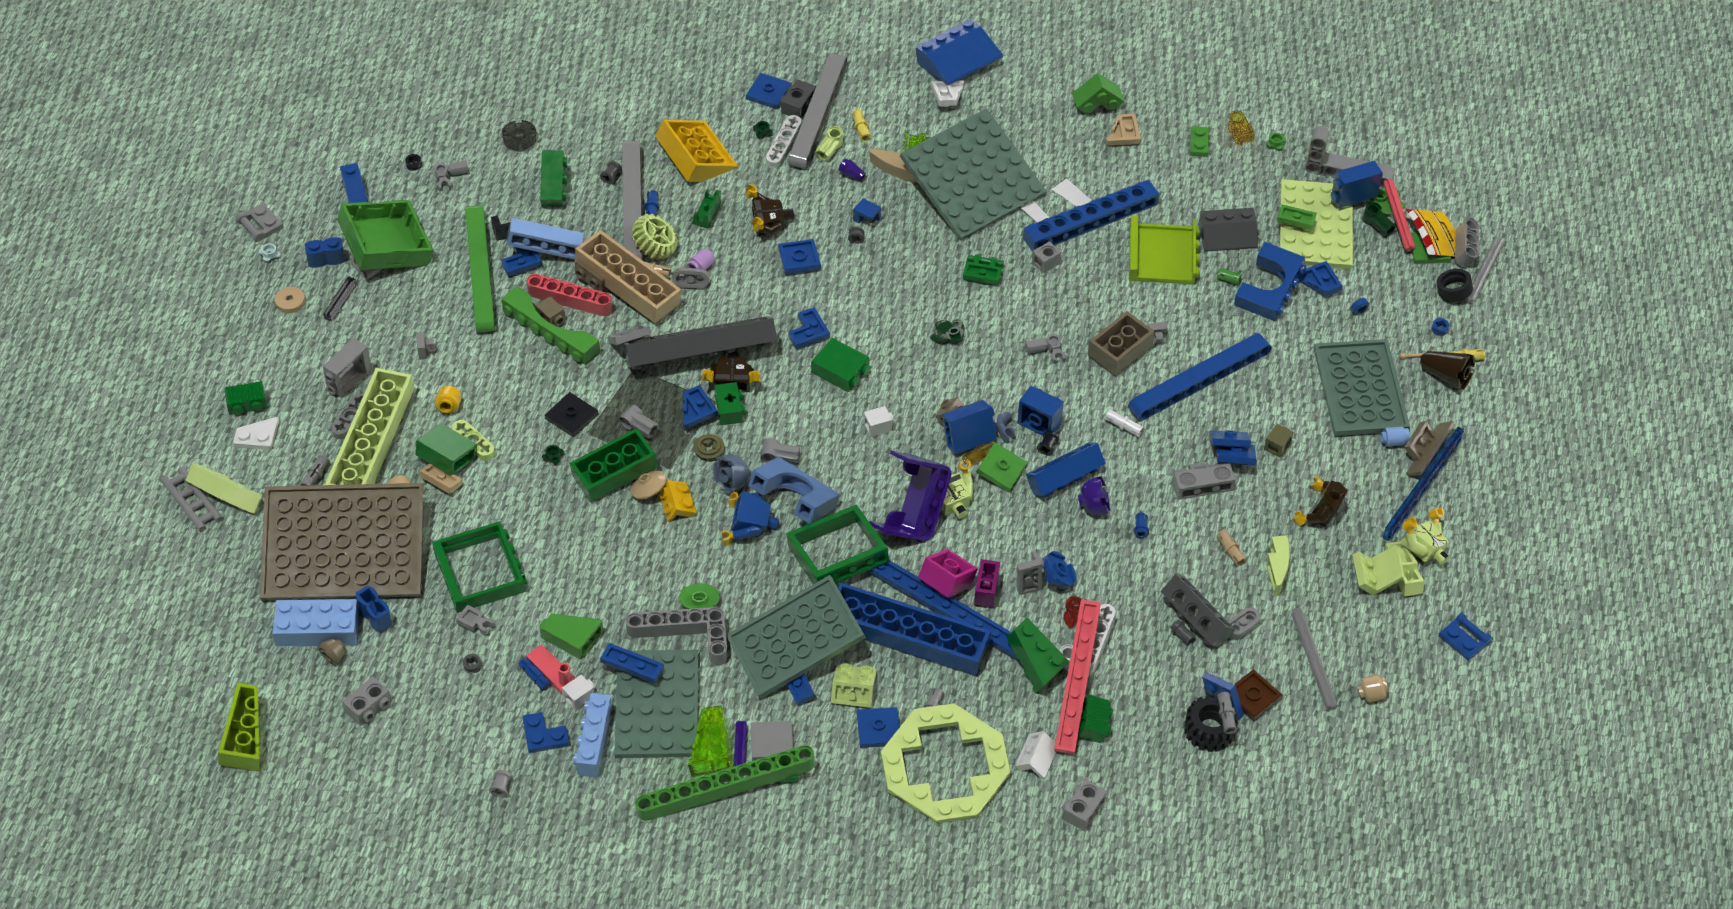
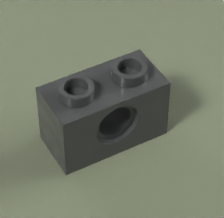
M797 79L793 85H790L787 94L780 100L781 113L788 116L796 115L802 118L809 107L816 86Z

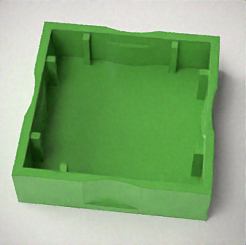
M410 200L384 201L380 203H341L337 221L359 270L429 265L433 248L426 233L419 224L418 216Z

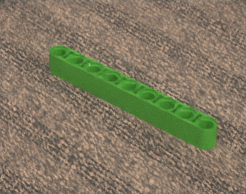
M484 206L465 207L476 333L495 331Z
M807 745L799 746L643 794L635 801L637 815L644 821L653 820L808 772L815 767L814 750ZM684 794H690L687 797H682Z

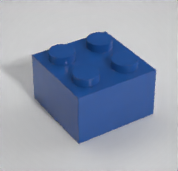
M1030 386L1019 400L1017 424L1042 436L1047 430L1056 432L1062 423L1064 401L1045 393L1041 389Z

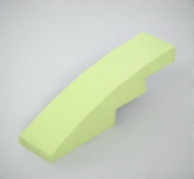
M194 462L185 480L205 492L255 514L262 498V494L245 488V485L230 480L228 476Z

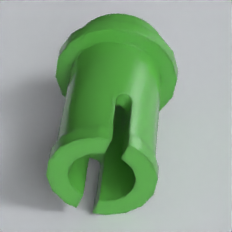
M1222 268L1219 269L1218 273L1224 275H1217L1218 280L1230 282L1232 285H1239L1242 274H1239L1238 271L1235 273Z

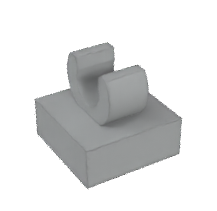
M1167 322L1148 324V327L1155 331L1154 343H1162L1163 335L1168 329Z
M424 333L416 334L419 360L427 359L426 352H435L434 338L425 340Z

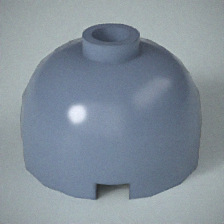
M734 454L717 457L718 461L713 465V474L716 483L720 481L724 489H721L722 492L729 494L741 490L748 481V465L741 457Z

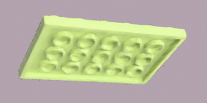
M1281 179L1280 208L1283 204L1316 212L1317 215L1312 230L1280 223V248L1304 256V265L1314 266L1327 261L1331 268L1352 269L1353 205L1339 208L1332 201L1333 183Z

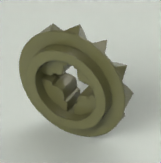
M702 435L694 443L695 455H698L700 459L706 458L709 461L711 458L716 459L719 455L723 454L724 442L716 435ZM712 446V449L706 451V447Z

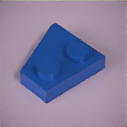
M700 385L683 392L685 430L718 415V410Z

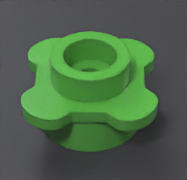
M1272 133L1269 135V141L1266 142V145L1282 150L1286 139L1280 133Z

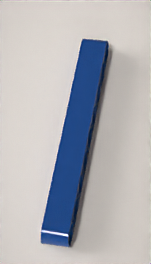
M1256 333L1136 396L1129 402L1128 408L1140 421H1143L1266 356L1271 351L1272 346L1260 333Z

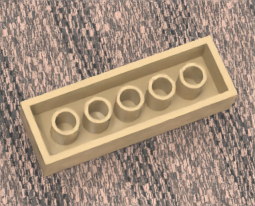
M602 230L575 248L574 263L579 260L604 278L605 287L652 322H658L680 305L682 289Z

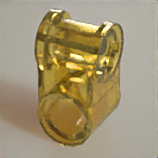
M1238 110L1232 111L1227 128L1234 142L1240 144L1241 141L1254 140V130L1246 119L1245 114Z

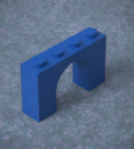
M1264 242L1257 255L1256 266L1278 274L1283 280V284L1276 289L1263 290L1242 282L1235 295L1234 306L1275 321L1277 316L1282 315L1285 308L1283 306L1284 303L1289 302L1292 288L1296 289L1299 275H1303L1305 272V257Z

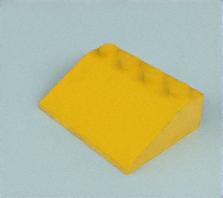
M663 120L655 135L687 182H703L738 167L706 121Z

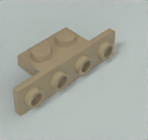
M1427 421L1420 422L1404 446L1414 461L1406 472L1408 477L1420 476L1426 471L1427 466L1434 459L1438 449L1442 447V443L1451 433L1455 425L1453 421L1439 423L1434 431Z

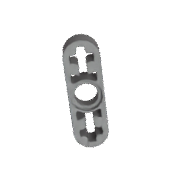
M364 394L354 395L333 423L332 434L336 439H345L353 419H346L345 417L349 414H356Z

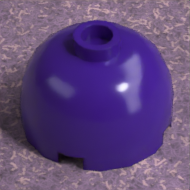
M1102 476L1086 481L1081 488V494L1078 495L1080 506L1084 505L1085 510L1095 516L1110 514L1109 496L1105 488L1102 487L1106 486Z

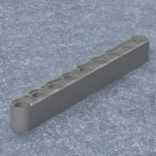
M829 53L791 150L789 166L807 169L830 110V104L833 102L835 92L845 71L847 56Z
M622 141L623 243L627 250L643 261L642 250H639V246L635 245L636 241L632 240L633 235L631 234L633 224L642 216L640 141Z

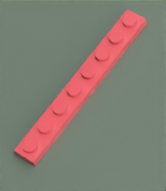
M1081 599L1055 742V752L1075 755L1101 602Z

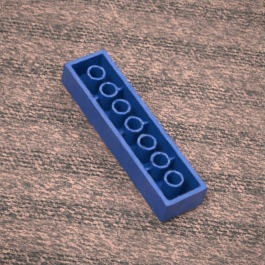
M840 582L838 589L863 631L866 640L977 675L990 645V630Z

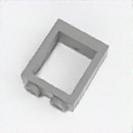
M353 338L323 365L326 388L330 394H336L342 398L372 370L369 351L366 345Z

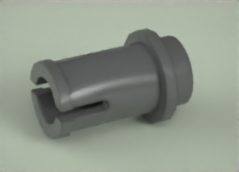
M1175 621L1170 627L1172 633L1177 634L1186 645H1189L1195 640L1196 635L1184 626L1185 623L1183 621Z

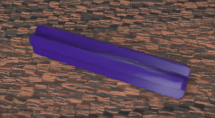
M739 720L736 722L733 767L745 763L746 721Z

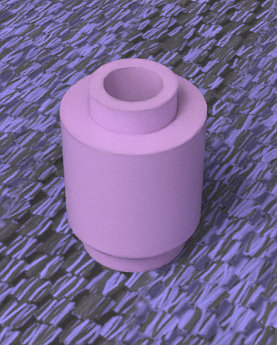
M701 249L689 260L688 268L706 270L714 263V255L710 250Z

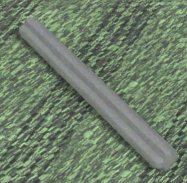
M1294 608L1291 615L1327 710L1336 709L1337 702L1301 608Z

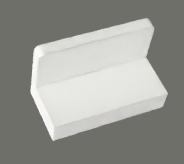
M1044 731L1029 734L1015 767L1020 771L1032 769L1040 778H1045L1056 754L1054 751L1055 742Z

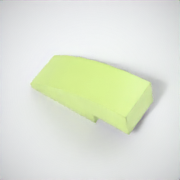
M1287 535L1271 538V553H1268L1266 566L1274 596L1279 595L1288 569L1289 542Z
M1401 541L1386 543V550L1394 545L1399 548L1405 578L1399 581L1398 585L1404 597L1423 594L1424 580L1417 570L1418 563L1411 551L1401 544Z

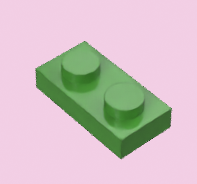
M1191 126L1190 156L1208 157L1209 127Z
M1282 204L1277 222L1312 230L1317 213Z

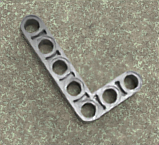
M1323 126L1314 128L1306 162L1307 172L1335 178L1337 171L1369 162L1326 153L1329 130ZM1377 163L1383 172L1380 188H1384V181L1387 179L1393 180L1394 169L1391 166Z
M707 607L636 612L629 614L626 618L627 634L632 638L707 633L710 662L715 666H721L727 661L725 617L721 608Z

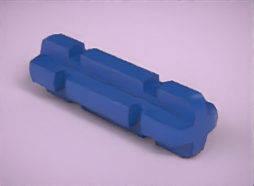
M523 658L519 662V667L525 670V673L534 683L536 682L540 689H547L550 681L546 677L544 678V675L535 665H532L529 659Z

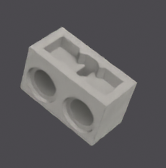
M372 676L342 701L344 712L361 726L365 722L371 721L378 711L385 709L391 702L390 692Z
M1085 779L1081 786H1076L1073 798L1065 802L1062 811H1064L1063 820L1085 831L1105 803L1107 791Z

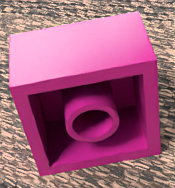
M947 548L925 558L918 578L924 581L926 585L939 591L942 596L949 598L971 588L978 568Z

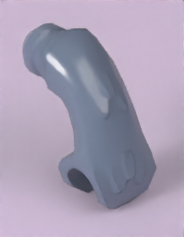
M1007 411L1003 414H998L996 423L1003 442L1009 441L1008 436L1014 438V429L1010 426H1005L1012 418L1011 413Z

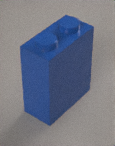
M1375 160L1336 172L1331 199L1339 208L1378 196L1383 172Z
M980 400L942 414L947 446L955 455L996 440L995 432H997V427L993 421V407L984 400Z

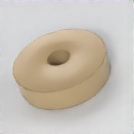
M285 287L279 290L275 295L277 309L284 313L299 311L305 304L303 291L297 287Z

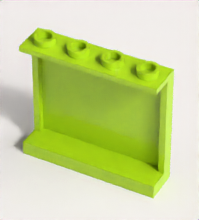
M1131 215L1129 281L1194 285L1195 278H1199V267H1196V264H1199V254L1196 253V251H1199V240H1196V237H1199V226H1196V219H1193L1192 226L1138 223V215Z

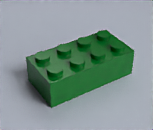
M635 428L570 462V468L575 481L589 501L593 502L639 478L641 475L658 468L655 452L640 431Z

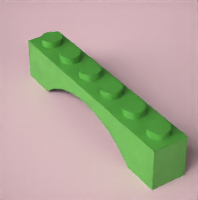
M518 286L502 298V309L507 316L514 317L521 325L529 327L534 334L541 335L548 343L556 345L561 352L571 355L575 361H580L586 365L600 352L599 340L586 331L566 330L542 318L535 310L530 294Z

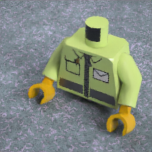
M968 459L966 460V468L962 467L961 461L958 463V469L963 474L961 475L958 472L951 476L941 513L944 516L955 513L959 519H962L968 514L966 508L969 507V501L973 496L971 473H968L971 462Z

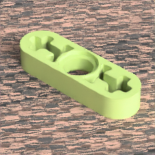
M458 420L453 423L452 429L468 439H479L476 442V456L479 459L487 461L494 457L493 444L467 421Z

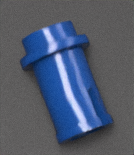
M1138 513L1135 516L1136 526L1134 527V534L1138 538H1144L1149 533V528L1147 527L1148 515Z

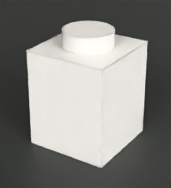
M885 406L864 412V425L870 437L892 431L893 415L891 412L888 413Z
M581 674L562 687L563 699L577 711L585 705L586 700L589 701L590 693H594L595 686L591 680H586Z

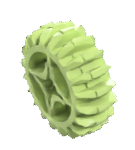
M645 214L639 217L633 224L631 231L633 235L632 240L636 241L635 245L639 246V250H642L645 255L648 254L650 258L655 257L656 260L660 258L664 260L671 256L678 246L679 240L676 238L678 234L674 232L675 228H671L670 223L665 222V218L661 219L659 215L655 217L654 214Z

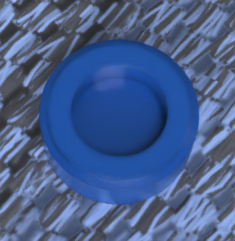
M1360 298L1350 306V309L1354 314H1360L1368 309L1369 302L1366 298Z

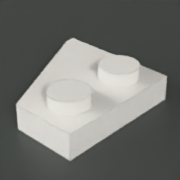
M958 80L950 85H946L942 81L931 82V89L939 106L949 107L957 104L964 87V80Z
M274 417L237 428L233 447L272 450L279 418Z

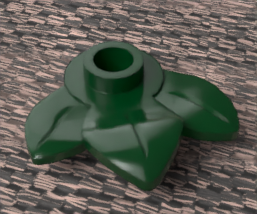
M955 319L952 322L940 320L935 323L937 332L930 336L931 340L939 343L949 341L951 344L962 342L964 324L961 320Z

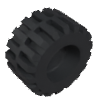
M1206 695L1204 699L1199 697L1197 701L1194 700L1187 709L1184 732L1187 734L1186 738L1188 741L1192 740L1191 744L1194 747L1199 745L1200 750L1207 748V752H1212V749L1220 751L1221 746L1225 749L1228 747V743H1232L1235 733L1226 734L1224 732L1222 718L1219 717V701L1215 695L1214 698ZM1235 709V713H1236V714H1235V716H1234V719H1235V724H1236V727H1237L1238 717L1236 716V715H1237V712H1236V709ZM1206 719L1215 720L1220 726L1209 727L1201 721Z

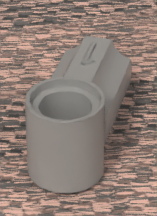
M636 405L630 406L619 417V422L625 429L637 428L646 438H653L659 429L658 424L644 416L642 410Z
M768 438L763 442L760 459L767 463L780 457L787 462L798 463L800 447L780 444L778 440Z

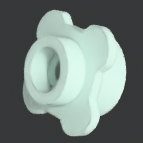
M265 244L259 250V254L263 256L265 262L280 257V252L276 250L274 244Z

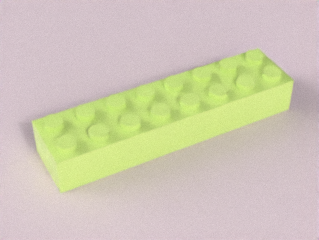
M375 368L325 485L375 483L414 391L412 375Z

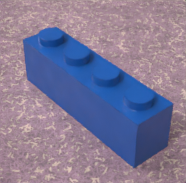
M1088 442L1027 473L1026 476L1033 494L1044 498L1052 495V491L1056 489L1066 488L1069 486L1068 483L1073 480L1079 481L1083 479L1087 473L1099 471L1100 467L1106 463L1098 443Z

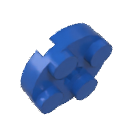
M1052 551L1042 558L1044 571L1047 574L1045 578L1049 584H1055L1064 590L1073 585L1077 579L1076 572L1071 563L1067 565L1064 561L1066 559L1064 555Z

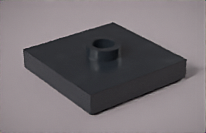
M569 392L544 416L547 421L574 438L598 415V410Z

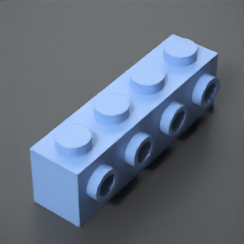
M511 218L507 236L508 246L575 259V248L583 243L582 232Z
M590 693L589 701H585L584 712L586 717L581 720V730L583 732L582 735H578L577 747H579V751L574 754L573 765L577 767V775L598 777L612 711L611 695Z

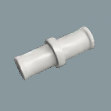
M1112 409L1108 411L1105 418L1106 421L1119 426L1120 430H1126L1136 435V437H1139L1144 429V426L1130 420V417H1124Z

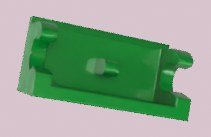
M709 189L706 190L705 197L698 211L693 215V225L709 229L721 205L720 190H716L714 196L710 195Z

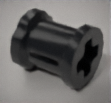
M1050 430L1044 432L1043 440L1037 446L1038 452L1047 456L1052 455L1054 452L1053 447L1060 439L1058 434Z

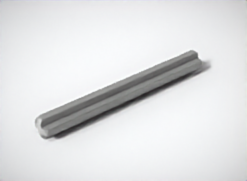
M1495 238L1472 282L1473 291L1465 299L1466 303L1473 304L1502 247V239Z

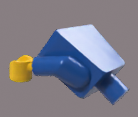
M742 491L740 496L737 492L730 494L731 499H728L729 506L735 507L731 526L733 533L727 530L722 532V538H726L721 540L723 545H731L733 539L739 540L760 536L767 527L774 530L777 528L779 519L769 516L771 505L765 502L757 493Z

